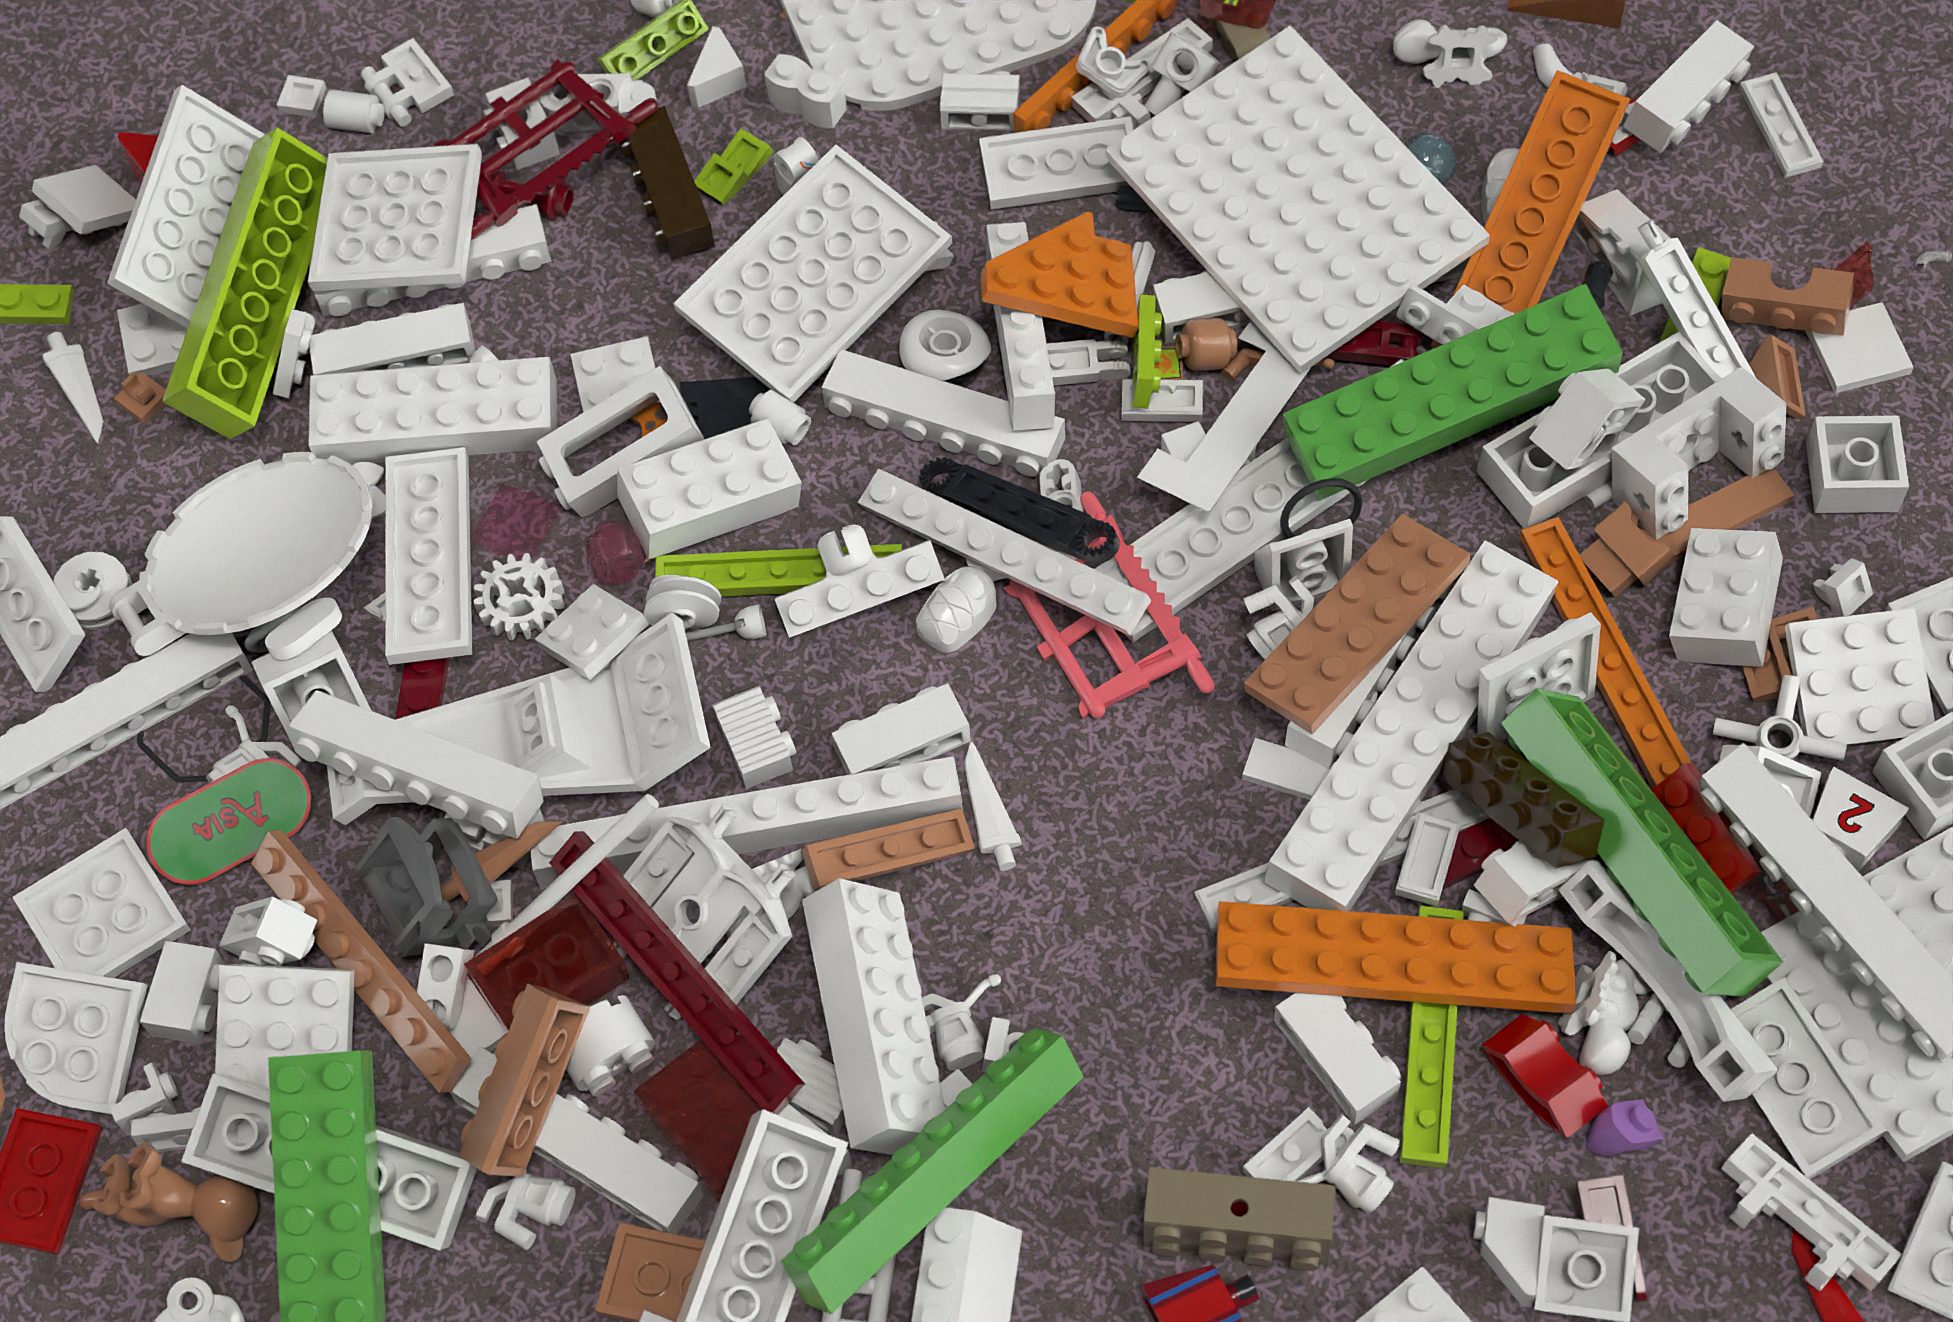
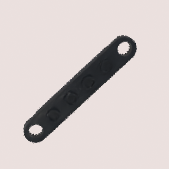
M937 457L936 461L930 460V464H925L923 466L924 470L921 469L919 480L925 491L1013 532L1087 563L1101 564L1107 562L1119 550L1120 540L1110 523L1094 519L1085 512L969 465L959 464L951 458L943 457L940 459V457ZM949 473V477H946V481L943 479L941 484L937 482L936 485L935 482H932L935 476ZM1106 537L1107 542H1103L1104 546L1101 544L1099 549L1095 547L1094 550L1092 547L1088 548L1094 539Z

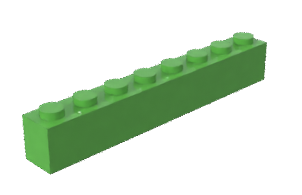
M1037 1028L1023 1034L1010 1051L1001 1059L991 1063L987 1068V1072L973 1085L962 1090L949 1107L939 1116L929 1120L924 1126V1130L907 1145L899 1148L893 1154L892 1159L876 1174L866 1178L851 1197L843 1204L832 1209L827 1215V1219L814 1231L796 1242L793 1250L781 1260V1263L805 1304L829 1314L834 1313L1084 1078L1063 1035Z

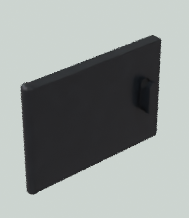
M756 377L680 382V394L704 439L751 424L752 415L749 414L751 403L758 394H765L771 390Z

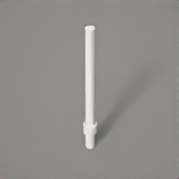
M646 794L510 923L504 922L491 935L492 940L473 957V965L478 970L485 971L503 953L508 954L522 942V935L659 807L657 800L652 795Z

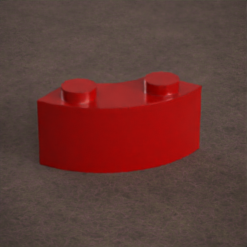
M1521 1014L1485 1041L1482 1046L1501 1076L1535 1115L1554 1131L1568 1138L1608 1107L1600 1091L1603 1088L1602 1082L1592 1069L1578 1064L1559 1044L1558 1034L1548 1022L1544 1020L1538 1021Z

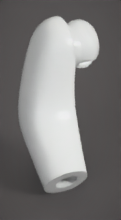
M1540 44L1533 50L1538 78L1546 87L1549 88L1556 70L1587 81L1588 74L1584 72L1582 74L1580 72L1572 74L1558 59L1551 45Z

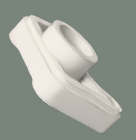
M1096 26L1091 29L1076 62V69L1081 75L1086 76L1112 96L1120 98L1148 75L1151 63L1146 58L1126 60L1124 54L1119 49L1108 47L1104 29Z

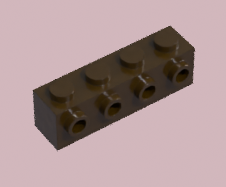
M665 106L659 107L656 112L637 125L634 124L636 126L635 132L619 143L625 159L632 157L634 165H630L629 168L636 188L643 186L646 194L640 195L645 213L648 218L655 216L657 224L652 225L658 247L666 246L669 256L673 260L714 247L715 241L710 220Z
M1489 732L1472 735L1468 738L1449 743L1442 780L1550 865L1557 869L1596 857L1605 821L1604 818Z

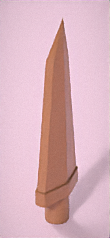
M563 821L534 822L525 827L518 839L508 836L475 853L489 883L491 884ZM451 865L453 879L440 887L442 900L449 902L461 894L464 901L470 902L472 899L454 865Z

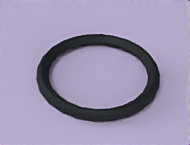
M1338 478L1322 479L1303 487L1290 498L1281 513L1280 527L1283 535L1287 539L1297 536L1290 530L1288 522L1294 506L1306 495L1331 486L1347 489L1353 495L1354 507L1348 518L1353 525L1358 519L1363 505L1362 494L1359 488L1350 481Z

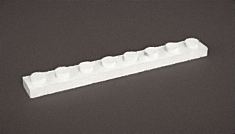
M881 469L877 470L858 501L862 508L927 540H931L933 543L1131 636L1151 602L1149 596L1144 592Z

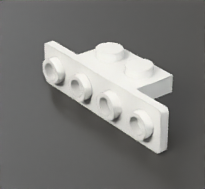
M1411 285L1407 289L1396 315L1399 319L1443 345L1515 313L1507 311L1484 297L1480 292L1472 290L1466 285H1463L1447 304L1416 285Z

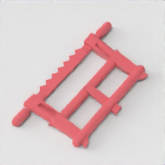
M1084 492L1080 497V501L1087 514L1091 515L1094 519L1104 521V523H1110L1115 529L1120 540V547L1114 558L1132 587L1146 593L1151 599L1147 610L1169 644L1135 663L1114 628L1087 615L1059 633L1035 591L1009 579L1010 585L1003 587V589L1009 596L1020 599L1045 642L1037 646L1043 659L1046 661L1055 656L1081 699L1079 711L1083 720L1089 715L1094 718L1103 717L1107 707L1145 688H1151L1150 682L1185 665L1199 690L1203 693H1211L1215 687L1214 680L1203 663L1198 660L1202 656L1186 633L1183 635L1180 631V617L1172 616V605L1164 604L1165 594L1157 592V581L1149 580L1150 570L1142 569V558L1134 557V545H1126L1124 543V538L1111 514L1107 516L1104 508L1092 492ZM1106 537L1094 539L1088 548L1092 547L1094 550L1095 547L1099 549L1101 544L1104 546L1103 542H1107ZM1078 558L1075 560L1082 564L1086 563L1085 561L1080 560ZM1092 629L1096 631L1121 672L1096 689L1093 688L1088 678H1086L1085 673L1069 649V646Z

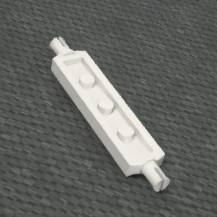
M1653 219L1643 223L1637 230H1639L1649 249L1638 261L1678 332L1680 331L1721 379L1741 366L1755 377L1679 239L1663 240Z

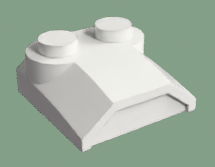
M1544 1215L1535 1310L1630 1322L1639 1228Z

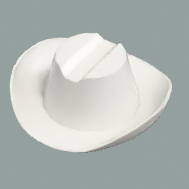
M929 310L918 314L906 324L900 338V357L906 370L941 381L972 371L984 362L991 351L988 336L978 323L965 315L947 310Z

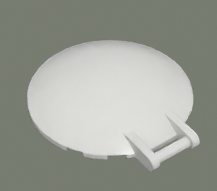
M313 452L284 453L280 461L263 464L262 460L258 459L237 467L200 488L173 511L176 519L165 532L159 530L156 532L144 554L148 562L145 571L140 572V580L113 596L109 602V609L116 619L122 620L132 636L131 644L141 656L155 653L185 633L197 635L227 634L253 628L281 617L321 592L346 568L356 555L366 537L372 518L373 505L369 488L354 466L332 455L328 459L316 458ZM149 608L155 620L144 625L138 613Z

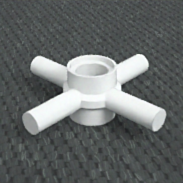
M1783 675L1775 716L1766 719L1760 726L1716 718L1713 735L1756 743V746H1761L1791 760L1799 752L1843 761L1847 746L1844 743L1803 735L1800 726L1792 720L1801 679L1792 675ZM1774 730H1782L1790 736L1791 744L1786 748H1775L1769 743L1767 735Z

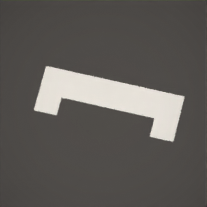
M1252 320L1238 338L1266 352L1188 461L1185 462L1157 449L1137 476V478L1207 512L1214 506L1310 370L1309 368L1300 374Z

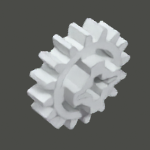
M525 553L521 561H516L513 554H509L507 564L502 565L497 560H494L492 562L495 569L493 573L487 571L480 573L484 584L474 585L477 598L473 602L484 626L490 625L494 635L498 636L505 630L508 639L514 640L517 632H523L524 637L528 640L531 638L532 629L536 628L542 632L545 630L544 622L546 620L552 622L557 619L554 609L564 608L561 595L565 591L555 567L548 568L544 558L541 557L535 563H532L529 553ZM542 584L545 586L544 598L539 594ZM495 595L498 596V600L496 601L498 605L497 609L493 607V599Z

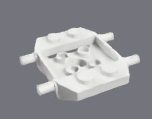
M722 804L709 823H698L681 817H669L623 876L700 964L713 951L715 945L732 924L739 919L744 909L747 908L750 911L748 916L705 968L737 1005L792 937L785 910L779 897L781 891L794 878L795 873L789 871L790 868L781 863L767 882H763L722 839L723 832L737 817V813L733 811V808ZM692 900L696 901L700 907V917L695 924L689 921L686 914L687 906ZM616 940L609 947V950L614 952V956L620 959L625 958L627 953ZM669 1002L665 1006V1011L670 1012L669 1015L671 1017L680 1019L681 1015Z

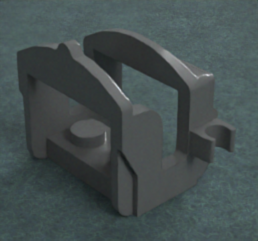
M399 817L389 818L375 835V842L356 865L355 871L359 877H364L395 938L393 943L395 950L398 953H402L403 956L421 955L424 952L425 944L453 947L461 943L464 949H468L474 940L478 942L480 948H483L491 938V933L485 923L488 920L486 915L494 907L498 899L459 824L454 823L452 818L433 819L428 821L420 831L415 822L409 825ZM443 846L472 899L455 921L445 929L442 928L452 917L453 910L448 901L442 900L439 877L433 861Z

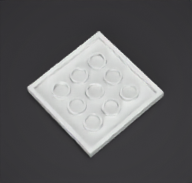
M478 144L329 153L308 284L313 291L465 283L482 152Z

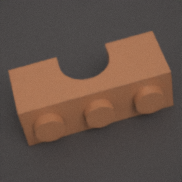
M1731 258L1722 294L1723 319L1743 324L1752 323L1774 326L1780 329L1790 328L1813 331L1819 334L1844 336L1852 301L1854 273L1813 268L1811 278L1805 286L1795 290H1785L1777 287L1771 281L1772 262Z

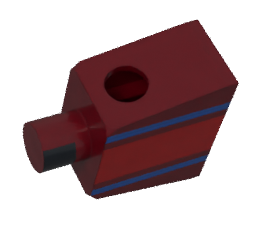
M1208 1265L1142 1285V1298L1154 1322H1243L1238 1310L1260 1300L1257 1289L1248 1274L1225 1285L1214 1265Z

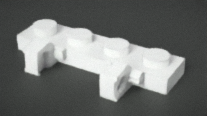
M1187 18L1127 60L1146 58L1152 64L1171 32L1189 40L1206 52L1213 50V39ZM1181 53L1177 58L1178 70L1184 74H1190L1195 66L1194 59L1188 53ZM1151 65L1148 75L1120 98L1112 96L1093 82L1072 96V107L1088 122L1131 116L1133 129L1135 130L1150 120V111L1142 105V97L1155 89L1163 74L1155 70Z
M1753 1134L1738 1147L1721 1168L1740 1184L1736 1192L1743 1199L1737 1205V1209L1730 1215V1218L1740 1227L1745 1229L1761 1210L1770 1217L1776 1213L1816 1246L1813 1252L1821 1260L1815 1264L1805 1277V1280L1818 1291L1827 1284L1835 1273L1844 1280L1851 1274L1872 1291L1902 1256L1900 1252Z

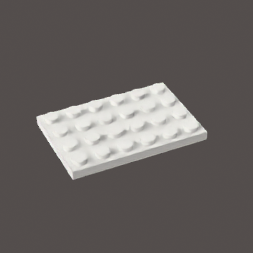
M184 85L175 89L107 284L188 328L252 144L265 134Z
M835 145L673 304L675 311L768 388L794 403L834 363L837 354L841 350L846 351L952 244V236L838 145Z

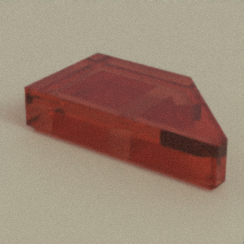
M1865 242L1833 269L1854 273L1850 309L1867 296L1874 287L1870 257L1872 251L1871 245L1868 242Z

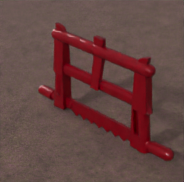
M558 58L551 65L549 73L512 99L506 101L500 96L490 103V107L494 110L452 140L446 139L435 143V147L473 144L504 122L518 136L517 139L480 165L476 196L488 213H483L473 220L471 240L491 228L494 222L498 226L507 223L518 214L517 208L521 204L532 203L536 194L544 195L547 186L555 187L559 178L567 179L570 171H578L582 162H590L594 154H602L608 143L614 141L618 144L631 136L636 129L634 124H639L656 112L658 102L654 98H648L630 110L628 115L624 117L603 100V93L595 90L575 73V65L572 62L566 61L561 63ZM557 85H560L573 100L530 129L518 112ZM582 111L601 128L597 134L507 196L489 178L490 175L526 150L536 147L543 138Z

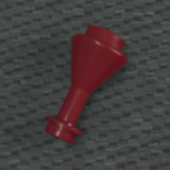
M501 170L489 176L505 195H509L525 184L506 180L505 173ZM559 178L555 187L547 186L544 195L536 194L532 203L529 204H537L538 211L550 221H554L558 215H568L574 201V188L567 185L564 178Z

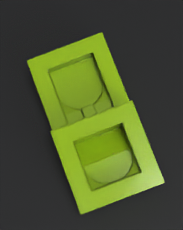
M740 128L721 156L715 153L711 156L694 180L696 187L724 205L769 160L774 150L770 145Z

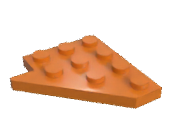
M1087 211L987 261L981 272L983 302L1130 338L1134 337L1139 328L1131 244L1095 236L1092 212Z

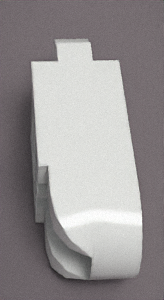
M630 73L577 74L595 90L603 93V100L624 117L648 98L656 100L655 91L652 86L643 83V80L632 81ZM557 85L539 98L546 117L573 100L560 85ZM582 111L556 130L573 132L598 130L601 128Z

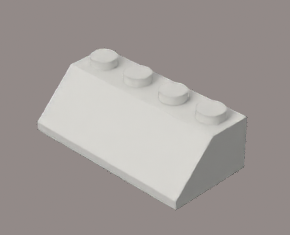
M945 1207L926 1225L911 1322H1010L1022 1230L976 1211Z

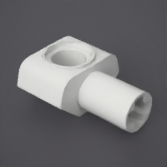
M1171 32L1151 64L1163 76L1144 107L1155 115L1159 114L1178 101L1185 89L1191 92L1208 81L1220 62L1194 43ZM1181 53H1188L1194 59L1195 66L1190 74H1184L1178 70L1177 58Z

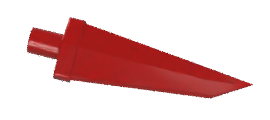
M1792 1227V1254L1821 1321L1865 1322L1834 1277L1820 1291L1805 1280V1277L1821 1258L1813 1252V1247L1808 1240Z

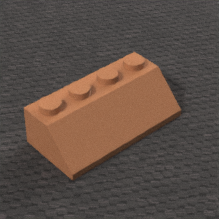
M527 984L525 991H522L514 1002L512 1009L514 1019L508 1033L502 1036L495 1051L497 1061L492 1074L484 1080L478 1093L480 1104L474 1118L468 1121L462 1132L461 1143L463 1146L459 1153L460 1157L489 1175L523 1177L590 1006L544 987Z

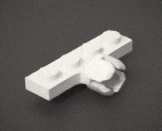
M849 525L842 528L841 532L848 551L845 553L842 551L835 531L825 534L818 542V550L826 568V577L818 582L775 597V602L789 638L945 580L931 540L884 557H877L871 550L864 529L859 525Z

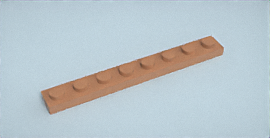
M268 830L251 863L280 900L288 899L299 903L305 908V914L317 919L312 932L315 936L314 941L337 969L355 970L354 990L437 1092H452L471 1059L469 1054L282 830Z

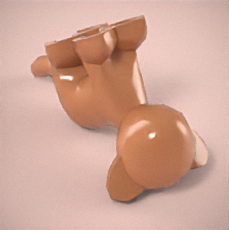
M143 1142L134 1149L129 1160L119 1154L111 1156L99 1171L109 1176L104 1190L88 1191L79 1200V1207L83 1210L96 1209L103 1215H112L117 1219L140 1227H155L163 1225L174 1218L192 1216L200 1229L210 1236L211 1245L217 1257L229 1264L241 1256L243 1236L255 1221L258 1209V1199L254 1191L256 1187L219 1174L209 1177L199 1185H196L175 1170L162 1165L161 1154L151 1144ZM130 1166L136 1169L134 1173L131 1172Z

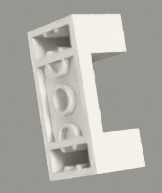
M1741 366L1611 448L1613 501L1618 507L1625 501L1639 518L1638 525L1642 529L1645 528L1655 540L1668 532L1676 531L1688 520V471L1701 462L1709 461L1720 451L1753 479L1765 470L1775 468L1784 459L1786 402Z

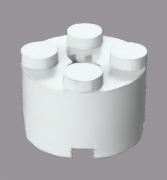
M624 995L617 996L621 1004L611 1006L606 999L590 1007L566 1067L578 1090H589L593 1097L599 1096L616 1084L613 1077L625 1069L629 1068L631 1073H636L654 1060L650 1052L655 1045V1041L628 997Z

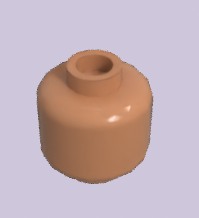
M1221 318L1187 321L1183 327L1182 334H1177L1175 339L1176 355L1178 358H1183L1185 365L1191 371L1223 369L1228 365L1230 359H1234L1236 356V333Z

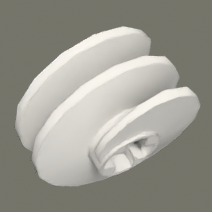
M86 552L72 557L60 567L54 577L55 586L79 625L90 630L105 628L118 621L109 609V602L113 596L133 585L125 567L115 557L103 552Z
M661 575L652 579L650 588L647 591L643 613L651 626L671 613L683 620L685 630L687 628L698 629L708 627L717 621L721 594L709 582L681 575Z

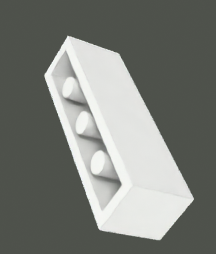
M1716 21L1636 100L1623 127L1659 153L1671 142L1679 144L1691 127L1690 123L1694 121L1698 124L1707 114L1711 107L1710 102L1713 100L1719 103L1731 87L1730 82L1733 80L1738 83L1744 77L1751 66L1747 59L1754 46L1719 21Z
M464 303L446 304L436 309L417 313H404L398 317L380 321H366L360 325L337 330L328 329L319 334L311 335L309 342L314 375L469 363L470 357L475 352L471 325Z

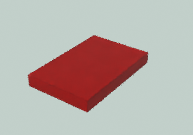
M16 1108L0 1151L1 1244L59 1255L103 1130L100 1124Z

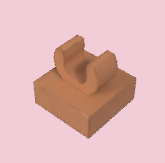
M140 372L137 376L132 373L121 383L123 390L113 398L120 408L145 425L166 405L162 402L166 389L143 372Z

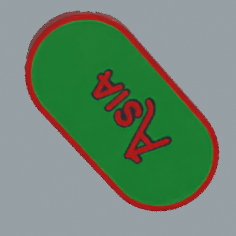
M275 758L253 760L163 808L151 822L147 833L146 847L150 861L161 875L173 882L196 885L210 881L255 857L268 830H282L288 838L296 834L302 828L310 813L311 791L302 773L286 761Z

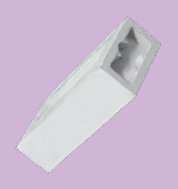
M659 366L536 442L544 455L539 458L542 468L550 479L555 478L559 485L554 490L558 500L566 510L573 508L581 517H585L618 498V468L705 439L675 383ZM658 400L661 401L668 415V420L664 425L582 475L573 476L565 457Z

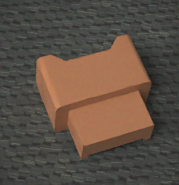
M1625 501L1593 529L1599 538L1580 554L1583 563L1615 598L1637 579L1646 586L1677 559L1664 542H1651L1638 528L1639 518Z

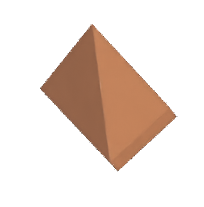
M1769 335L1762 341L1749 366L1756 379L1786 402V414L1796 419H1803L1806 417L1795 349L1775 336Z

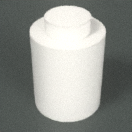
M330 90L327 93L323 110L326 127L374 133L376 126L383 124L384 105L379 103L376 95Z

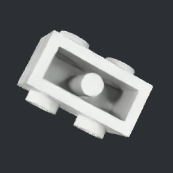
M269 897L235 907L219 946L239 956L238 961L241 964L281 966L284 963L300 960L310 951L315 939L312 932L317 919L305 914V908L297 902Z

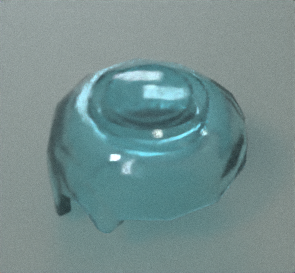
M1419 133L1411 136L1404 143L1410 152L1443 186L1455 174L1457 160L1454 150L1442 138L1430 133Z

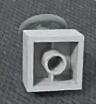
M298 607L281 617L257 626L246 637L244 642L245 648L252 653L268 652L269 650L265 644L268 634L302 607ZM332 630L295 658L276 660L269 653L252 661L257 676L292 745L293 742L288 726L316 690L371 711Z

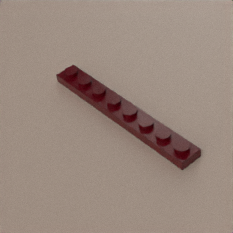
M575 831L550 860L549 864L561 875L594 842L585 831ZM605 857L572 888L574 893L761 1109L779 1115L805 1085L803 1080L613 863Z

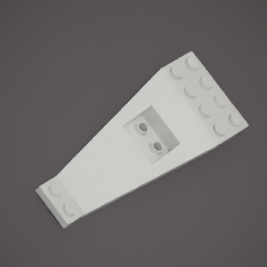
M673 613L634 638L591 680L571 668H566L396 719V721L538 774L542 796L646 791L710 748L683 620ZM327 765L333 819L344 825H347L376 804L414 802L408 796L390 789L381 790L367 780L354 775H343L335 768Z

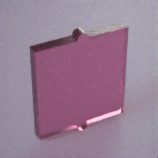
M502 483L472 533L470 542L494 551L497 557L502 555L508 557L509 554H513L515 560L521 561L524 554L529 553L532 559L562 507L538 497L535 491L527 493Z

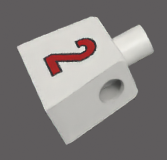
M1833 767L1820 794L1812 820L1859 872L1898 829L1909 808Z

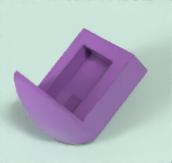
M1643 1099L1616 1102L1600 1112L1594 1119L1588 1132L1586 1149L1596 1155L1613 1156L1622 1152L1648 1149L1664 1139L1656 1126L1653 1113L1647 1108Z

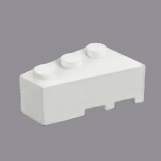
M1614 190L1584 202L1572 232L1593 264L1595 261H1601L1612 267L1613 275L1608 285L1628 315L1632 316L1662 304L1638 261L1649 248L1637 228L1650 219L1620 191ZM1655 224L1663 240L1671 239Z

